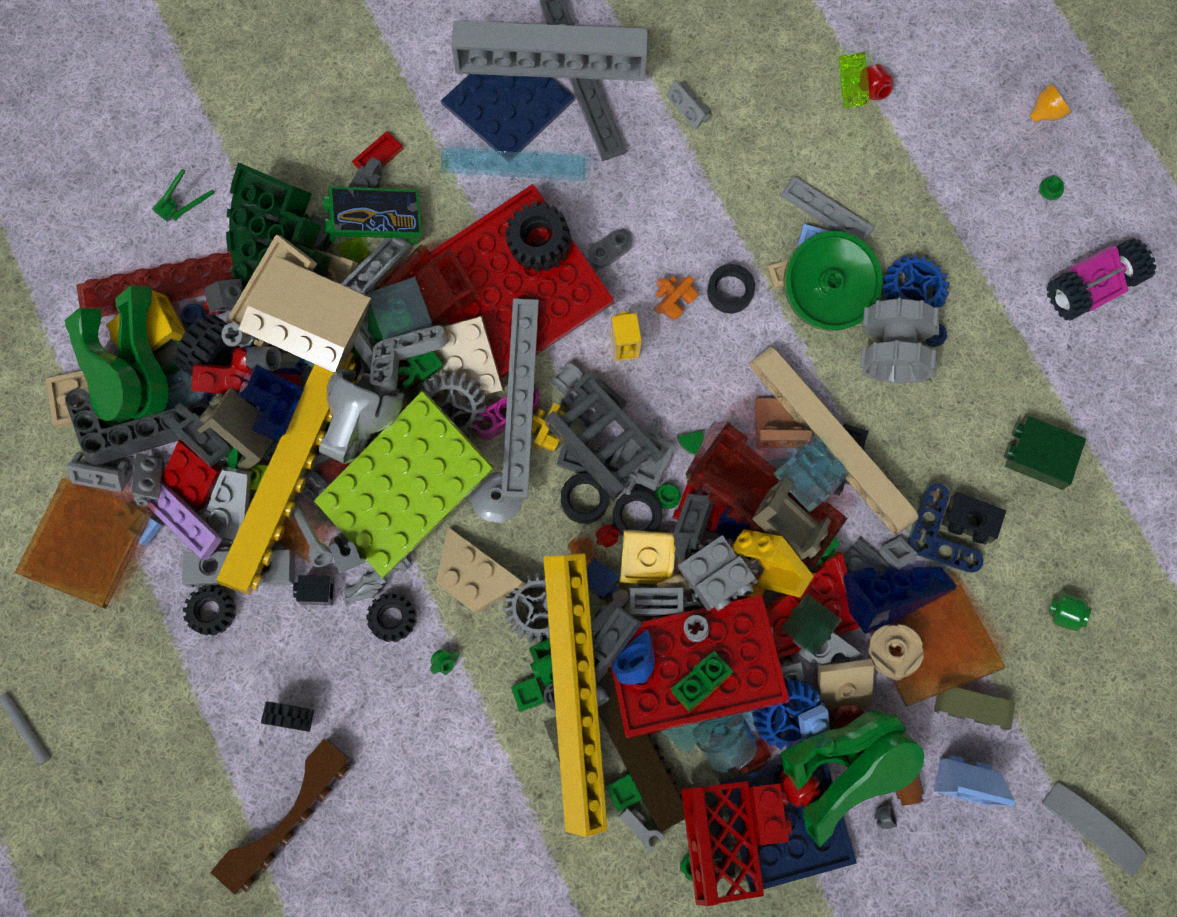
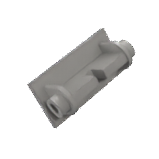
M675 80L667 97L685 117L686 121L696 130L701 121L706 123L710 120V110L701 101L695 102L697 97L687 84L679 83Z
M136 453L132 495H135L134 500L138 506H147L151 499L159 500L162 458Z

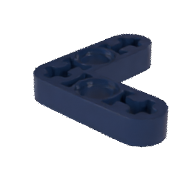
M942 484L929 485L923 493L917 511L918 519L913 523L908 544L918 553L917 556L964 572L974 573L979 571L984 561L980 552L937 537L950 494L946 486ZM937 488L940 489L939 494L943 495L942 499H937L934 507H939V511L933 508H925L926 503L932 505L934 500L930 492L936 491ZM926 512L932 513L935 517V523L931 527L924 526L921 521L923 514ZM918 528L923 531H931V535H924L923 542L927 545L926 548H921L920 551L917 550V545L914 544V541L920 540L922 532H917ZM942 545H947L952 550V555L948 560H943L939 557L938 550ZM958 549L961 550L959 555L963 557H970L972 554L976 564L970 565L969 568L967 567L968 563L962 560H957V565L954 564L958 557Z

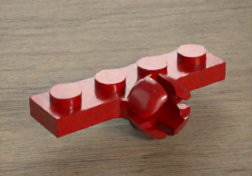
M246 347L236 348L233 351L230 366L193 363L191 391L220 392L224 394L232 388L240 396L297 401L300 374L252 370L246 364Z

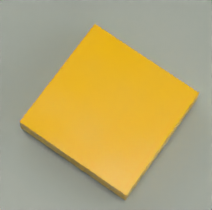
M624 529L620 582L657 585L673 577L674 552L676 549L674 547V533Z

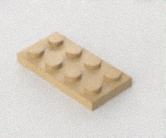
M276 234L226 321L228 323L241 324L247 305L274 256H279L310 271L314 270L317 263L283 236ZM256 338L253 344L260 347H268L270 343Z

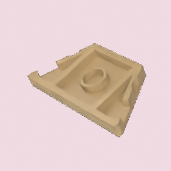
M448 528L436 584L467 608L478 614L487 609L490 604L497 603L506 598L505 595L509 592L525 586V582L454 530Z

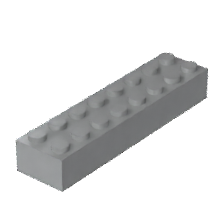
M462 20L453 21L451 47L456 74L644 81L648 29L639 27L621 28L615 26L597 27L591 25L572 26L567 24L547 25L542 23L522 24L518 22L498 23L494 21L473 22Z

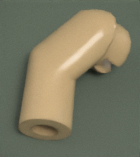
M681 573L657 584L658 588H683L684 592L691 590L688 586V581Z

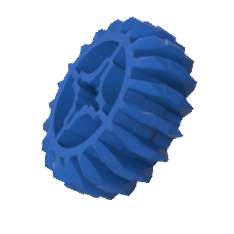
M916 254L911 255L910 258L905 255L900 261L895 260L892 266L886 270V275L883 277L884 285L882 286V292L886 293L884 300L897 298L915 301L923 300L924 303L934 308H940L945 304V299L949 295L947 289L950 282L944 281L947 278V273H940L942 265L935 267L933 265L934 259L927 262L925 255L921 256L920 259L917 258ZM904 273L905 283L902 287H899L898 276ZM929 286H932L933 297L928 300L926 297L928 294L927 289Z
M786 677L785 685L789 703L752 711L753 725L758 730L761 739L765 740L770 746L775 745L780 750L784 746L788 748L801 742L798 715L820 705L825 707L819 692L810 683H807V681L803 683L798 678L793 682ZM785 710L792 714L793 718L786 714Z

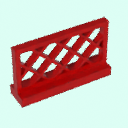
M748 781L681 789L696 905L714 906L719 903L763 897L764 891ZM734 788H740L742 800L738 806L728 799ZM711 791L719 798L713 810L706 805L704 792ZM724 803L734 811L727 823L717 815ZM738 815L745 821L746 828L742 835L731 827ZM713 819L724 827L717 838H714L709 832V825ZM727 832L731 833L738 840L731 852L721 844ZM742 844L749 849L750 855L745 864L735 856ZM717 848L727 855L720 868L713 862V854ZM731 861H734L742 869L735 881L725 873ZM746 873L753 878L755 891L746 892L740 886ZM723 877L732 886L725 896L718 897L717 883Z

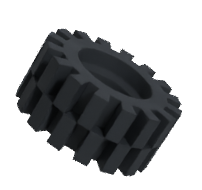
M206 586V588H197L198 592L193 591L190 594L192 596L191 599L186 598L184 602L187 604V607H183V612L186 613V616H183L184 621L188 622L189 628L202 635L214 636L219 632L223 633L226 627L231 626V619L235 618L233 611L236 608L232 603L234 602L233 599L225 591L217 587ZM206 602H216L219 606L218 616L212 621H204L200 615L201 607Z
M394 593L379 595L380 598H375L372 601V606H369L367 609L369 611L366 614L368 628L377 638L385 642H398L400 639H405L413 631L412 628L416 624V612L413 605L407 598L398 593L397 595ZM389 608L398 609L402 615L401 622L393 628H388L382 623V614Z
M266 701L261 724L310 732L315 710Z

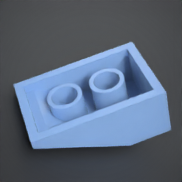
M949 755L948 759H940L934 792L988 806H1014L1015 800L1002 774L992 771V765L975 762V766L965 764V758Z

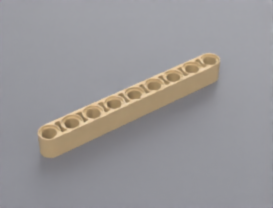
M769 347L750 361L751 369L800 427H803L804 430L812 431V441L892 533L898 535L918 519V514L913 506L774 348Z

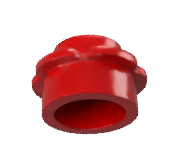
M612 524L601 527L595 533L598 539L596 543L606 548L615 545L620 535L619 530L615 529Z

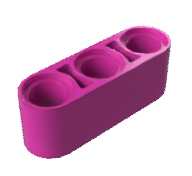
M535 387L533 413L540 405L539 392ZM507 396L478 414L484 416L482 421H474L473 423L476 435L479 438L489 440L505 431L506 417L502 416L501 412L507 409ZM484 422L492 424V427L486 431L479 428Z

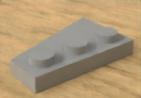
M224 468L211 494L207 510L202 515V519L223 538L220 545L232 546L249 509L251 471Z

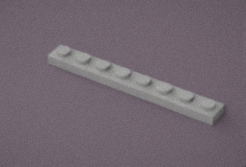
M513 299L501 497L506 499H528L539 300Z

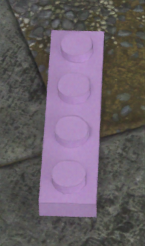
M161 480L159 500L151 499L147 506L198 557L208 560L223 538Z

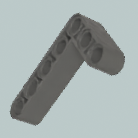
M75 388L70 390L65 396V403L85 460L90 464H103L181 440L162 419V416L168 413L179 424L182 423L184 419L178 415L175 408L101 430L87 391ZM79 402L84 403L82 406L79 407L74 406L76 403ZM201 402L184 406L197 416H201L208 408L206 404ZM92 424L90 428L82 429V426ZM145 431H153L149 436L141 435ZM119 439H127L124 443H115ZM94 446H99V447H101V448H100L99 450H97V451H94V452L89 451V449L92 448V447H94Z

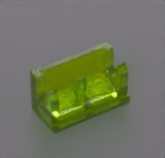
M865 52L839 56L844 109L866 105L867 99L865 98H869Z

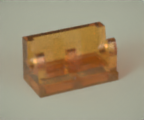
M286 516L282 525L285 527L284 533L280 541L277 542L288 547L293 553L310 563L311 561L308 557L310 546L297 521ZM317 536L319 542L324 544L325 542Z

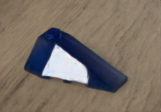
M868 567L847 573L843 577L850 615L865 634L878 630L882 626L890 625L957 588V585L942 567H913L912 570L898 571L897 567H888L887 571H875L874 567Z

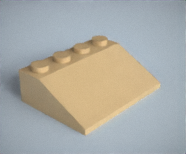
M274 256L247 305L238 330L335 372L338 369H344L372 298L286 259Z

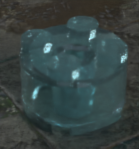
M742 713L700 722L693 729L692 735L695 738L696 745L711 767L718 772L725 773L729 772L727 770L729 768L736 767L738 770L744 767L753 759L757 752V737Z

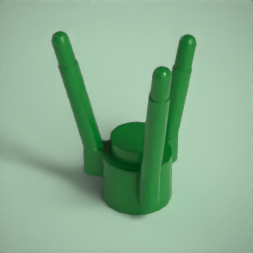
M181 169L164 196L153 206L152 210L166 222L171 218L177 221L182 214L206 200L215 191H208L177 211L178 205L169 197L185 174V170Z

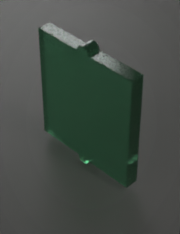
M806 594L796 609L791 610L792 614L780 629L815 656L824 643L831 639L830 635L842 619Z

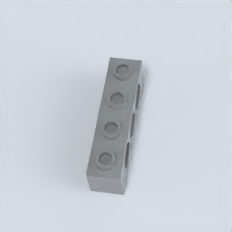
M273 546L271 550L274 551L271 560V567L269 570L261 572L260 575L263 576L260 586L294 585L295 554L288 550L286 546ZM231 547L219 548V552H213L208 560L201 559L193 551L184 552L182 584L188 588L206 586L225 587L220 585L216 579ZM217 561V570L213 573H209V565L212 562Z

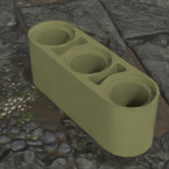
M939 684L934 712H946L948 716L964 720L965 718L974 719L976 723L988 726L998 725L1000 729L1011 730L1015 702L954 686Z

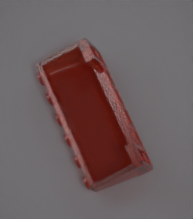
M729 422L714 423L708 430L685 474L689 478L687 483L698 491L704 490L709 494L707 497L709 501L718 507L723 505L729 510L728 515L739 523L742 521L749 526L748 530L768 534L752 518L768 490L782 480L785 475L747 446L745 442L748 438ZM793 482L787 495L816 522H820L825 517L831 519L827 528L829 533L820 542L821 549L812 558L807 556L802 560L808 569L813 570L848 518L830 503L817 502Z

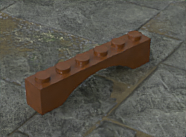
M324 738L305 760V773L300 793L285 819L273 831L261 839L243 847L230 849L210 873L234 895L242 893V891L247 893L258 881L255 877L262 868L267 870L276 860L277 856L274 853L282 845L285 848L296 835L293 832L300 823L302 825L307 823L313 816L314 811L312 808L318 801L323 803L333 791L330 787L336 779L341 781L351 770L349 764L352 762V759L329 739Z

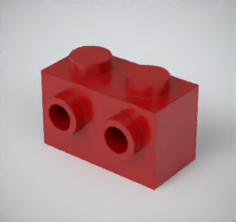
M780 784L749 787L757 844L766 845L789 842L788 835L792 834L790 819L789 817L785 818L784 806H787L786 791L781 789Z

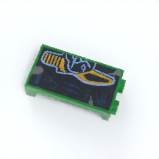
M329 186L327 196H323V211H327L328 217L324 219V232L329 234V242H335L336 237L403 238L407 239L408 243L412 245L419 243L422 230L418 190Z

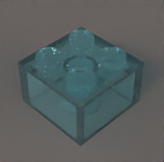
M815 436L798 448L774 472L779 480L786 476L793 482L790 492L809 512L831 496L849 475L844 465L836 460L829 453L824 443L818 441Z

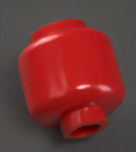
M874 64L864 68L858 80L859 88L870 100L885 99L892 92L894 84L893 77L881 64Z
M784 771L779 776L781 789L786 791L787 799L796 807L808 806L815 801L821 792L818 789L820 781L813 774L799 790L794 786L789 775H785Z

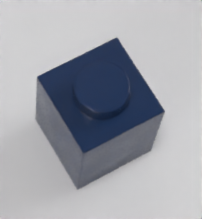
M594 558L587 567L588 590L603 601L607 596L611 598L620 588V585L617 584L620 576Z

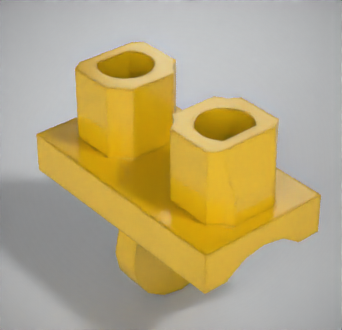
M553 403L548 415L553 411L558 416H564L565 413L560 411L561 405ZM538 409L536 415L532 417V435L535 434L537 428L540 429L533 448L539 451L543 448L554 452L559 440L555 435L549 433L550 430L545 426V421L542 420L545 412Z

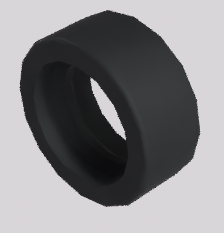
M736 264L722 265L713 272L709 279L707 288L709 302L715 309L723 313L733 314L741 312L748 307L753 298L755 282L752 274L746 268ZM727 276L736 277L741 280L745 286L744 296L737 301L725 300L717 293L719 280Z
M579 473L572 476L565 482L561 490L563 512L570 520L579 524H590L598 521L608 508L609 494L590 473ZM589 484L597 489L600 495V503L594 511L580 513L571 506L570 494L576 486Z
M632 490L630 495L625 493L616 501L613 509V524L619 530L620 535L623 536L624 529L632 530L624 524L622 511L628 503L633 501L645 503L652 512L651 523L647 528L639 531L656 532L662 519V510L658 500L653 495L642 490Z

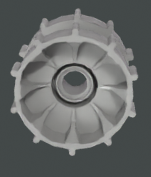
M901 298L885 301L877 300L869 308H864L863 326L865 327V335H871L883 342H874L868 348L861 349L860 368H863L862 375L877 381L899 384L923 383L924 380L930 377H936V350H931L923 346L922 343H917V341L925 342L926 339L933 335H939V308H934L924 303L923 300L915 301Z

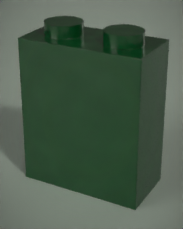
M1027 416L1021 422H1017L1012 431V436L1015 437L1013 444L1008 445L1004 454V458L1007 459L1005 467L1061 490L1070 486L1086 438Z

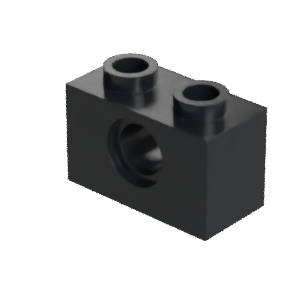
M956 492L950 497V502L947 505L941 525L948 527L947 531L956 535L964 533L972 536L974 542L986 545L998 539L1007 510ZM968 515L975 517L977 521L976 526L969 522Z

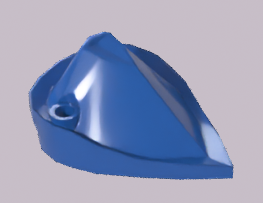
M648 629L634 639L613 662V672L617 680L622 684L645 683L654 670L655 652Z

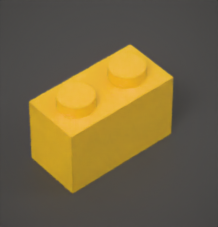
M620 312L615 316H611L610 337L615 361L639 358L642 340L637 313Z

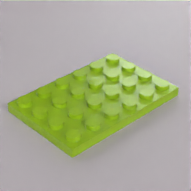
M421 391L398 415L393 423L385 428L314 502L343 535L355 544L357 550H360L361 555H365L366 561L381 578H384L496 468L429 395Z

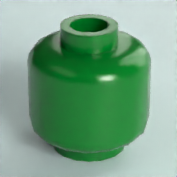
M1063 593L1059 600H1052L1049 614L1054 615L1053 623L1055 625L1078 631L1081 627L1086 628L1092 608L1088 607L1086 599Z

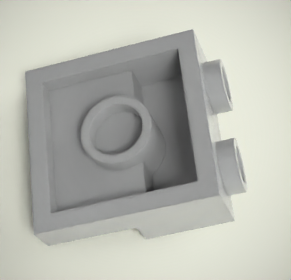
M723 535L677 566L708 611L714 607L719 611L731 603L728 597L735 592L741 596L753 587L750 582L756 579L740 556L737 557Z

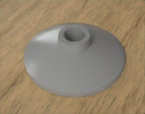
M503 473L489 474L471 494V502L475 512L488 522L500 523L511 519L517 514L522 504V499L500 497V499L494 500L491 497L494 492L502 494Z

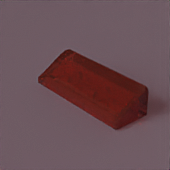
M419 245L368 295L379 308L432 259L433 256L428 248L424 245Z

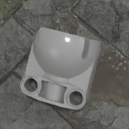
M338 369L330 377L327 385L326 400L333 418L319 447L320 453L343 464L354 461L374 440L375 433L380 432L393 423L401 413L404 405V394L400 393L397 387L386 395H377L370 384V374L360 373L355 384H353L356 373L351 369Z

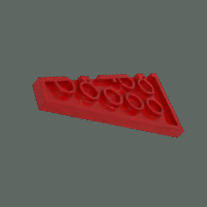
M837 551L811 572L814 577L801 597L783 594L766 608L779 659L801 649L793 640L812 616L838 636L862 627L842 552Z

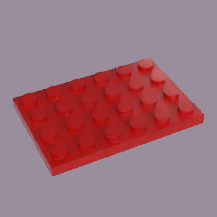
M762 595L731 601V603L719 611L715 607L709 611L706 608L641 622L642 624L625 648L648 629L655 652V667L648 677V681L632 685L622 684L617 680L613 672L627 739L789 703ZM692 615H700L708 623L709 634L701 642H693L685 634L684 623ZM696 622L695 626L689 627V630L692 629L693 634L697 635L698 631H703L704 627L701 628L700 623ZM715 651L731 668L733 673L712 694L689 712L673 695L671 689L689 675L697 664Z

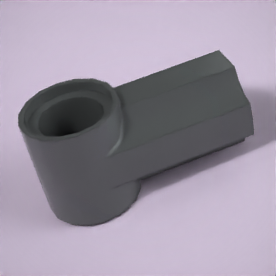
M276 346L250 347L245 358L246 364L250 369L270 371L295 368L297 362L300 361L299 356Z

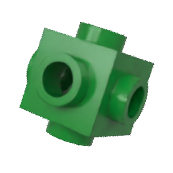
M547 639L529 648L534 660L533 663H530L531 669L536 679L542 678L545 687L553 683L550 639Z

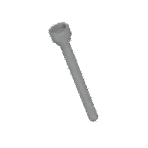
M295 496L293 500L295 502L293 515L310 546L308 557L313 566L323 567L331 562L333 558L332 553L327 545L319 542Z

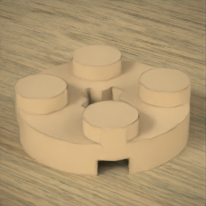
M899 624L898 626L885 625L876 630L871 637L867 655L869 659H872L874 668L879 673L893 680H901L915 673L921 665L924 656L923 644L919 635L911 628ZM889 647H901L900 653L902 656H892Z

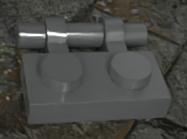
M590 370L573 387V391L578 397L573 400L567 395L561 401L568 408L567 411L569 412L590 394L587 391L588 382L593 379L597 384L601 383L606 387L609 392L608 396L621 410L627 405L625 399ZM598 401L591 406L596 410L592 415L585 411L578 417L585 423L584 426L586 428H589L607 413Z

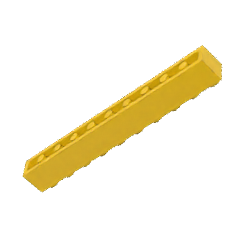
M350 352L344 369H351L355 372L357 363H355L354 354ZM314 364L217 576L216 581L220 585L251 596L253 590L257 591L263 579V576L260 574L264 565L268 566L272 560L274 551L271 549L275 541H280L284 533L285 527L282 526L286 516L290 517L295 508L293 500L297 492L301 493L305 486V473L307 469L311 470L316 461L314 453L327 433L325 429L328 422L331 423L333 418L326 398L327 385L334 372Z
M585 553L543 556L565 832L588 837L608 830Z

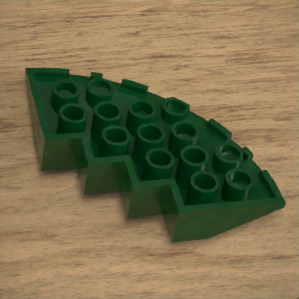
M238 162L230 188V193L233 194L231 209L227 208L226 215L229 218V231L226 232L227 251L231 252L233 278L241 279L244 290L276 234L283 236L315 261L317 265L313 272L325 276L332 257L313 249L322 225L303 217L312 193Z

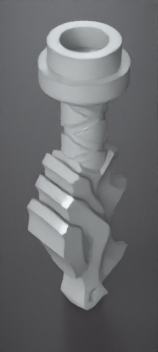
M406 557L384 578H381L374 570L370 575L363 573L361 580L355 586L349 588L344 586L345 598L343 600L345 606H350L356 600L361 601L374 598L380 594V589H384V584L388 583L387 578L397 572L398 569L400 571L408 569V566L411 565L409 559Z

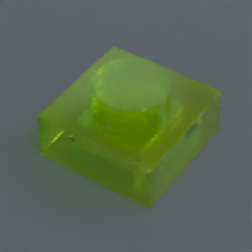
M354 237L338 244L345 259L359 264L369 256L361 237Z

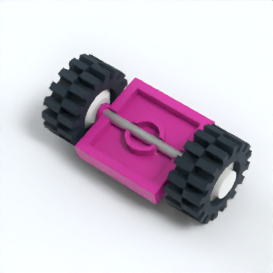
M1132 238L1118 246H1109L1071 266V272L1050 281L1046 288L1049 292L1047 297L1051 298L1050 303L1059 312L1058 315L1060 317L1064 316V320L1071 321L1128 292V287H1135L1153 277L1156 273L1154 271L1156 265L1153 264L1155 258L1150 256L1152 254L1151 250L1147 251V245L1145 243L1141 245V240L1139 239L1135 240V238Z

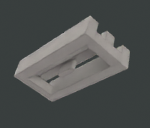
M630 588V615L633 617H666L684 613V589ZM636 596H678V600H636ZM636 606H678V609L635 608Z

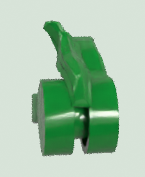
M131 285L115 298L116 307L119 312L118 357L105 351L100 344L98 332L102 319L101 309L78 308L65 319V326L69 333L78 365L88 384L92 408L102 420L116 423L129 422L131 418L140 419L163 412L166 408L169 392L167 379L153 355L147 337V312L151 305L152 287Z
M877 710L864 713L847 726L826 730L818 735L804 739L797 745L788 747L781 752L784 773L789 775L798 790L807 783L814 770L824 763L836 762L848 767L830 785L818 801L802 809L806 832L819 847L832 836L838 821L854 806L875 796L902 790L919 775L924 764V752L922 747L904 732L907 729L896 714H886L884 711Z

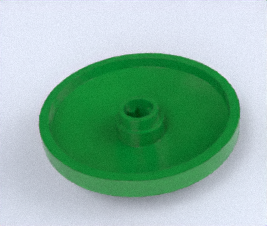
M827 231L806 239L793 251L784 272V291L791 309L803 322L820 330L839 331L861 323L864 319V308H869L877 300L879 301L882 292V270L875 253L863 240L846 232Z

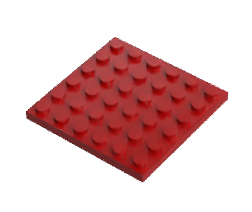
M531 184L410 265L449 325L479 316L483 317L500 378L509 374L513 299L539 300L536 355L615 303L573 240L570 242V252L566 251L567 258L565 261L560 259V265L556 268L554 265L550 266V271L545 272V269L541 268L540 272H535L533 267L529 271L524 268L523 264L520 266L507 245L505 229L509 227L507 223L509 218L514 219L513 213L516 210L522 211L523 205L527 204L528 207H531L532 202H537L539 206L542 205V202L546 203L534 184ZM546 228L534 229L527 236L525 244L531 247L542 246L550 240L552 231Z

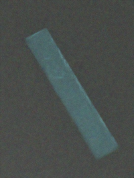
M441 148L440 172L584 181L585 157Z

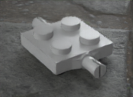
M653 420L649 431L641 430L649 440L651 438L654 439L661 447L662 456L660 460L655 464L649 457L632 471L623 483L622 493L625 492L629 485L626 495H630L635 483L653 490L656 489L675 448L674 444L663 440L658 435L663 426L661 421H659L657 428L655 427L658 420ZM631 438L615 452L608 470L617 472L642 450L641 447Z

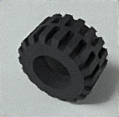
M532 202L531 207H528L527 204L523 205V210L520 212L516 210L513 213L515 218H509L507 222L509 225L505 229L507 245L520 266L523 264L524 268L529 271L531 267H533L535 272H540L541 268H544L545 272L550 271V266L558 267L560 265L559 260L565 261L567 258L566 251L570 252L572 238L564 215L558 212L556 207L552 206L549 208L548 203L542 202V205L539 206L537 202ZM546 228L552 231L550 240L542 246L531 247L525 244L527 236L534 229Z
M208 314L192 324L178 344L175 353V363H177V366L191 376L193 363L230 366L233 351L240 346H228L223 342L222 330L228 323L216 315Z

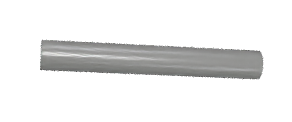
M8 693L1 695V705L39 764L43 765L51 758Z

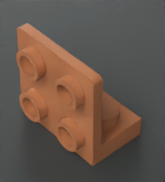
M776 398L756 399V448L807 449L812 441V431L804 430L803 427H800Z

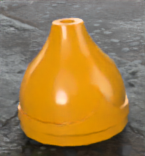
M1051 83L1039 93L1030 116L1034 122L1042 120L1055 121L1068 116L1072 111Z

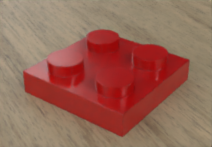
M178 440L161 480L199 511L206 506L223 469L217 464L210 468L182 440Z

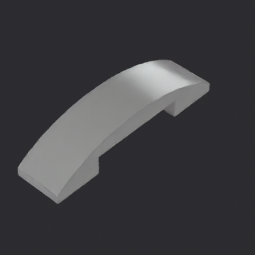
M1056 782L1041 803L1059 819L1069 823L1109 856L1108 859L1130 877H1133L1146 858L1147 854L1122 829L1091 804L1060 783Z

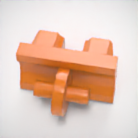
M690 275L685 279L682 278L675 286L673 284L677 280L673 276L668 280L660 278L656 282L659 288L655 293L656 296L662 298L666 294L653 309L657 314L664 313L671 320H675L684 311L676 300L681 297L689 304L699 295L692 285L694 279Z

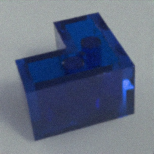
M255 365L246 373L237 396L261 407L251 430L273 441L285 435L304 388Z

